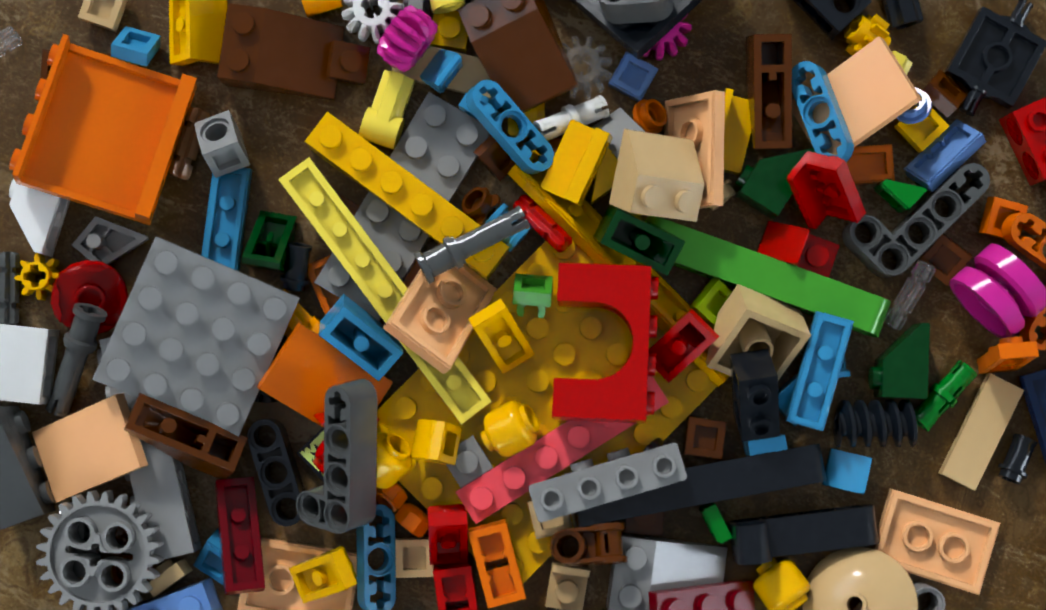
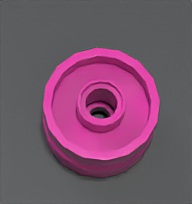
M993 243L986 246L974 258L975 268L964 267L949 281L950 288L955 297L969 314L984 328L1001 339L1014 337L1025 327L1023 316L1036 317L1046 308V288L1035 273L1012 252Z

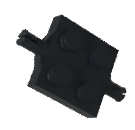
M1018 0L1011 16L998 15L984 6L976 13L944 72L947 76L962 83L969 90L967 97L959 108L961 112L967 111V115L974 116L982 98L991 99L1008 109L1016 103L1046 47V40L1033 34L1023 24L1034 6L1031 2L1026 4L1028 0Z

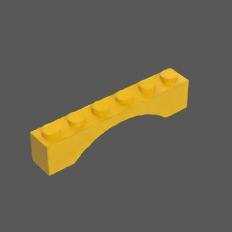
M328 111L305 140L311 151L389 205L438 244L443 243V238L447 236H453L456 239L481 226ZM500 241L465 259V264L487 281L509 253V246Z

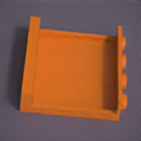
M63 34L60 44H53L50 49L47 65L51 66L47 80L43 78L39 80L34 97L39 102L35 113H28L25 118L22 135H25L26 138L22 149L15 148L10 160L9 170L13 171L12 175L16 184L150 226L182 128L186 122L188 110L191 107L197 89V78L182 73L181 78L177 79L70 43L69 35Z

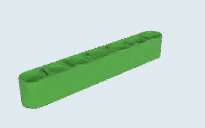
M647 216L646 220L685 241L673 266L709 279H719L724 284L734 288L737 284H740L800 309L801 312L814 316L815 311L852 320L854 321L853 331L879 338L891 301L670 220L656 216Z

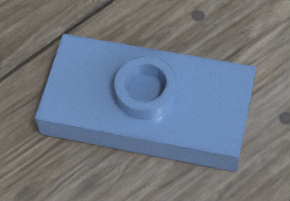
M956 119L936 140L916 156L904 168V171L908 178L933 192L986 143L984 135Z

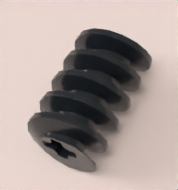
M841 400L836 409L833 422L834 443L836 447H840L843 437H847L850 447H855L858 437H862L865 447H871L873 436H877L880 447H886L888 437L892 436L895 447H901L903 437L907 436L910 447H914L918 438V426L912 403L909 400H901L897 405L894 400H886L882 406L879 400H871L867 406L863 400H856L853 406H851L848 400Z

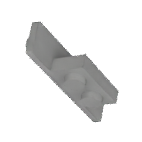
M670 443L630 454L629 448H624L606 454L607 462L593 465L591 458L570 464L572 472L531 484L529 492L537 520L545 522L686 480L687 474L677 443Z

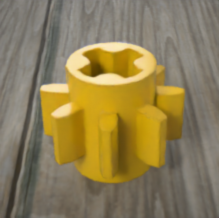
M869 14L866 17L863 15L857 16L848 25L844 33V38H846V42L849 44L846 51L853 56L878 36L883 38L889 46L891 37L889 36L890 33L886 30L890 24L878 14H875L873 17Z
M35 253L34 262L21 260L20 264L23 267L21 274L14 277L15 280L22 281L25 286L21 294L30 296L36 290L37 300L46 301L47 292L52 291V285L59 274L56 267L60 261L52 258L45 264L44 255ZM45 272L46 278L36 282V275Z

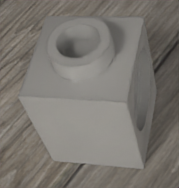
M229 110L194 123L202 156L215 178L250 165L242 133Z

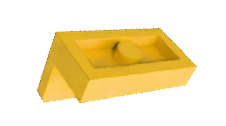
M169 0V57L171 65L185 66L198 61L219 64L227 0Z
M726 88L724 91V172L739 176L751 135L749 100L733 96L734 90Z
M571 120L553 157V163L548 168L541 183V188L578 206H582L613 139L611 134L597 127L593 129L578 121Z

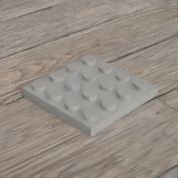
M155 236L92 380L138 398L139 393L207 420L239 437L260 390L257 388V385L271 365L300 298Z

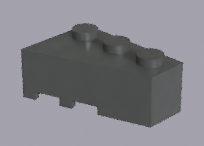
M0 406V530L55 511L53 505L55 500L49 482H45L40 468L43 467L37 447L32 445L28 434L31 430L30 421L23 410L20 411L19 406Z

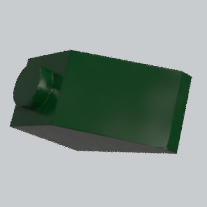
M811 148L760 159L753 168L747 164L735 184L740 186L735 196L767 217L774 219L780 214L793 193L787 181V176L807 151L815 153L814 149Z
M612 205L608 206L594 234V237L601 244L646 266H652V269L667 276L685 244L684 240L648 220Z
M930 323L911 325L875 359L874 367H870L868 375L869 388L874 389V397L928 399Z

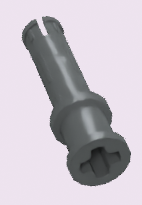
M517 206L515 209L456 239L453 236H447L443 238V243L424 253L420 251L415 252L414 256L428 283L434 282V277L453 267L458 269L464 267L465 259L524 229L530 228L528 220L524 219L525 214L521 207Z
M75 303L72 309L75 316L70 331L66 332L63 337L66 350L49 402L46 405V410L49 413H52L54 408H56L54 413L56 416L66 417L70 415L88 355L97 349L98 341L96 337L101 322H105L108 316L104 309L92 304Z

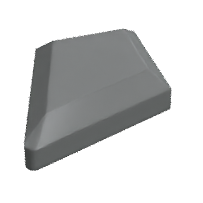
M95 216L72 243V246L89 260L101 261L109 265L148 241L149 238L146 235Z

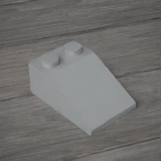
M621 532L623 555L627 556L628 562L611 565L606 608L607 610H650L648 593L650 591L723 582L728 547Z

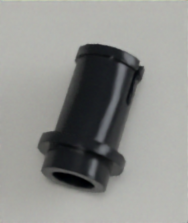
M289 242L285 273L280 275V280L283 281L282 287L291 291H305V286L310 284L307 273L312 246L304 243Z
M1015 433L1003 464H998V469H1000L998 476L1015 484H1021L1022 479H1027L1028 474L1025 471L1037 442L1029 437Z

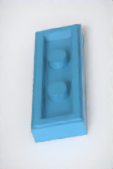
M241 168L217 178L212 173L201 255L237 271L240 269L253 171L251 168Z
M815 311L810 328L811 337L806 343L785 421L824 432L854 321Z

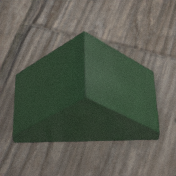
M260 210L242 255V263L253 268L285 273L289 250L288 244L294 241L297 216Z

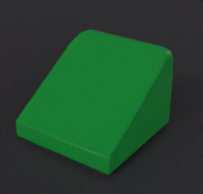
M888 179L881 181L874 187V191L898 213L909 210L927 191L926 188Z

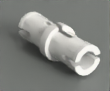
M598 95L576 106L572 104L563 106L561 112L541 120H536L533 122V125L541 130L540 133L548 141L563 135L571 120L587 125L609 117L610 111L609 108L602 110L601 107L608 104L602 95Z

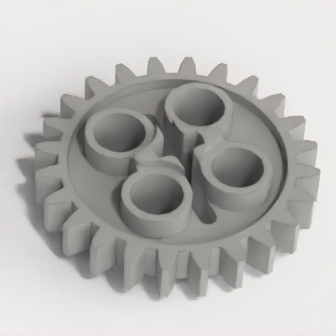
M97 490L87 492L86 499L82 494L73 496V506L68 502L59 504L62 515L54 513L47 517L54 527H46L40 530V533L48 538V541L36 545L37 549L46 552V557L37 560L36 565L47 566L48 571L40 579L53 580L54 584L49 588L48 593L52 594L60 590L63 593L59 601L60 605L73 600V610H82L85 606H87V610H99L100 608L101 610H114V606L117 610H127L128 601L133 605L142 601L139 591L148 593L153 589L146 579L160 577V573L152 568V566L164 561V557L154 554V549L163 546L164 542L153 540L152 535L158 532L160 527L153 526L148 528L146 523L153 514L150 512L139 515L140 501L127 506L128 494H121L114 501L113 490L104 491L101 498ZM80 522H84L90 529V537L87 541L83 540L78 534ZM118 526L124 528L128 534V542L125 546L119 544L115 538V531ZM68 546L81 550H91L99 547V550L104 553H131L133 559L129 560L113 555L101 560V555L98 553H70ZM75 561L81 562L85 568L83 579L78 578L73 572ZM113 565L118 566L123 572L121 584L116 583L111 578L110 570Z

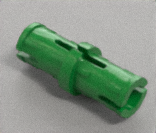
M958 360L950 372L938 384L934 383L929 388L928 399H925L914 410L917 425L928 432L949 407L954 408L958 403L956 399L978 374L968 364Z

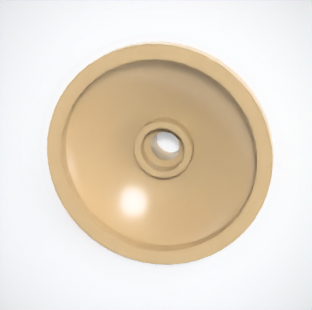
M866 547L840 549L823 558L807 578L810 589L806 595L809 600L802 605L803 610H851L849 606L850 600L853 597H858L862 601L861 610H919L917 592L906 570L889 555Z

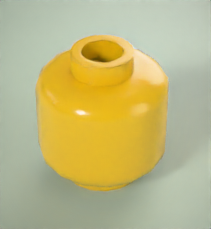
M509 401L485 415L483 420L484 431L481 432V438L489 451L493 452L496 450L503 457H512L535 444L537 432L540 431V424L529 405H521L516 401Z
M379 432L377 433L376 488L388 489L394 486L410 469L412 465L411 448L402 436L396 433Z
M773 557L772 562L764 563L756 569L760 576L754 581L753 589L768 610H796L809 600L806 594L810 589V584L794 561L784 559L778 562Z

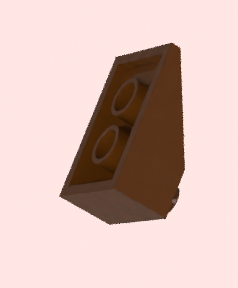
M474 0L457 9L469 40L492 81L501 86L523 113L579 86L544 0Z
M228 3L217 78L225 86L335 101L338 81L327 79L326 73L331 42L333 40H344L345 27L267 8Z

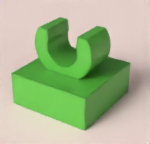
M515 273L512 304L517 305L518 316L523 317L524 307L527 305L537 306L538 318L544 317L546 307H551L552 276Z

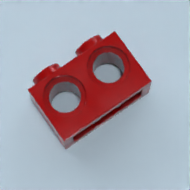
M1046 97L999 119L1030 186L1046 180Z
M472 560L468 561V563L434 566L433 576L438 610H479Z

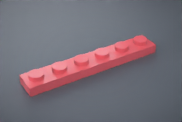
M648 376L647 391L655 392V412L669 403L654 377ZM568 420L536 440L534 445L509 457L472 482L458 489L456 494L474 523L477 524L528 492L531 484L547 480L636 423Z

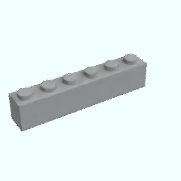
M111 337L99 340L101 349L97 350L98 364ZM109 386L105 387L106 398L124 393ZM124 393L131 413L137 398ZM140 439L148 466L124 475L126 481H131L134 496L130 497V505L140 501L141 506L138 514L143 515L150 512L153 514L146 523L148 528L153 526L160 527V530L153 534L152 538L153 540L163 541L164 545L154 549V554L168 559L198 551L202 546L183 463Z

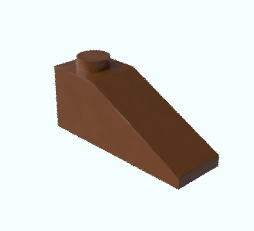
M754 34L746 37V79L753 149L792 148V34Z
M139 393L124 427V430L183 464L219 479H226L234 473L248 438L243 435L238 437L207 420Z

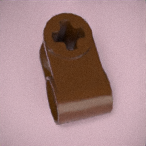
M618 522L590 525V527L560 530L551 540V553L557 561L573 566L627 563V556L623 555L621 531L625 529V524ZM575 537L579 542V551L574 557L567 558L563 553V544L568 538Z

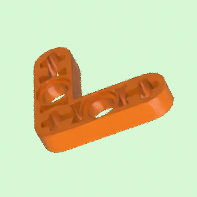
M1013 213L1009 215L1002 224L1004 240L1046 270V258L1043 254V247L1046 243V223L1031 213ZM1018 223H1025L1023 229L1030 235L1037 236L1034 239L1028 236H1019ZM1046 308L1036 317H1025V327L1019 332L1023 342L1037 341L1038 350H1046V317L1043 316V314L1046 315ZM1037 326L1041 327L1040 331L1044 334L1042 340L1037 339L1038 334L1034 332Z

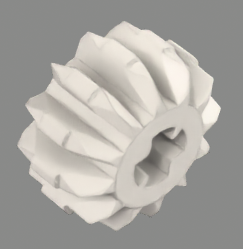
M343 0L344 4L350 8L343 10L341 15L344 20L350 21L346 26L349 33L359 31L358 38L361 42H365L369 35L372 34L374 43L379 44L380 33L385 32L391 20L405 7L403 3L397 2L398 0ZM377 5L381 12L380 15L377 16L374 13V18H369L366 12L367 8L370 7L373 10V6Z

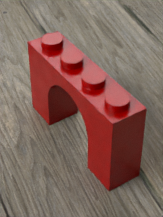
M559 263L558 306L601 308L615 313L627 324L632 335L633 348L626 364L609 377L602 379L554 378L553 420L646 424V415H654L655 392L647 391L648 376H655L656 353H649V338H657L658 315H650V300H658L659 277H651L652 266Z

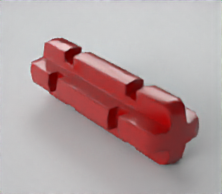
M522 195L514 202L513 209L520 206L525 214L524 219H527L529 225L557 252H564L572 244V237L528 195Z

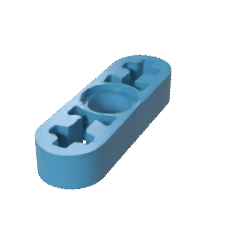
M810 61L800 62L792 68V93L814 151L822 155L837 156L847 162L853 154L854 144L827 73L821 66ZM806 72L815 75L810 80L813 91L821 95L813 96L811 89L801 83L806 80ZM826 103L830 109L829 117L823 123L817 124L813 119V110L818 104ZM829 131L833 140L841 142V145L836 148L837 155L827 152V149L832 146L829 135L819 134L820 132Z
M482 80L469 89L466 95L468 109L523 172L534 175L548 169L552 165L554 157L552 146L498 83L492 80ZM488 92L491 98L488 101L489 103L483 106L479 100L482 98V94ZM502 107L504 109V112L500 113L493 119L491 115L497 112L496 110ZM504 118H511L517 123L519 132L516 137H509L503 132L502 121ZM528 137L529 140L523 143V146L520 148L516 146L517 143ZM537 149L540 152L537 158L538 161L532 163L529 159L532 155L531 151Z
M376 504L375 515L382 516V523L377 524L376 528L369 524L356 528L357 600L363 610H391L396 601L395 516L386 505ZM377 536L383 538V543L377 541L368 542L369 537L376 538ZM380 548L384 553V562L380 568L373 570L368 564V556L373 549ZM369 575L375 577L384 576V580L376 579V581L369 580ZM380 591L383 592V599L377 600L376 605V603L370 601V595Z

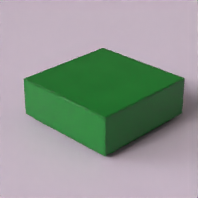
M712 502L700 506L699 511L713 539L720 544L732 539L733 537L716 504Z

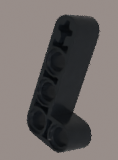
M874 504L753 517L728 522L729 532L733 537L730 539L733 561L738 565L764 564L772 562V557L869 546L879 543Z

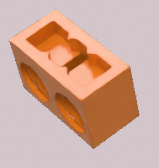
M506 518L469 528L468 534L488 609L526 599Z

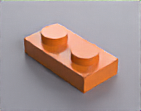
M1020 336L998 340L999 344L989 347L988 352L977 359L979 374L1017 371L1039 356L1037 341L1023 342V338Z

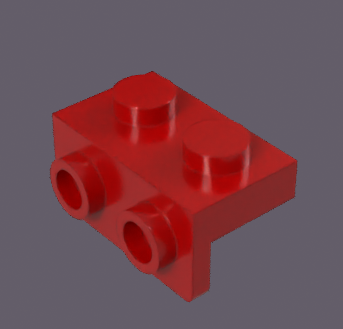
M807 151L787 176V181L809 228L817 229L827 215L859 223L866 214L849 167L845 160L837 156H827Z

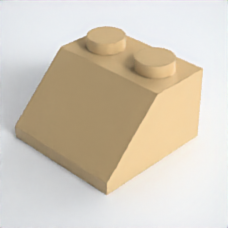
M624 129L609 204L629 213L697 222L705 183L694 141Z
M737 284L717 314L714 331L719 337L709 346L705 363L708 368L731 376L730 354L768 349L779 380L811 337V334L800 309Z

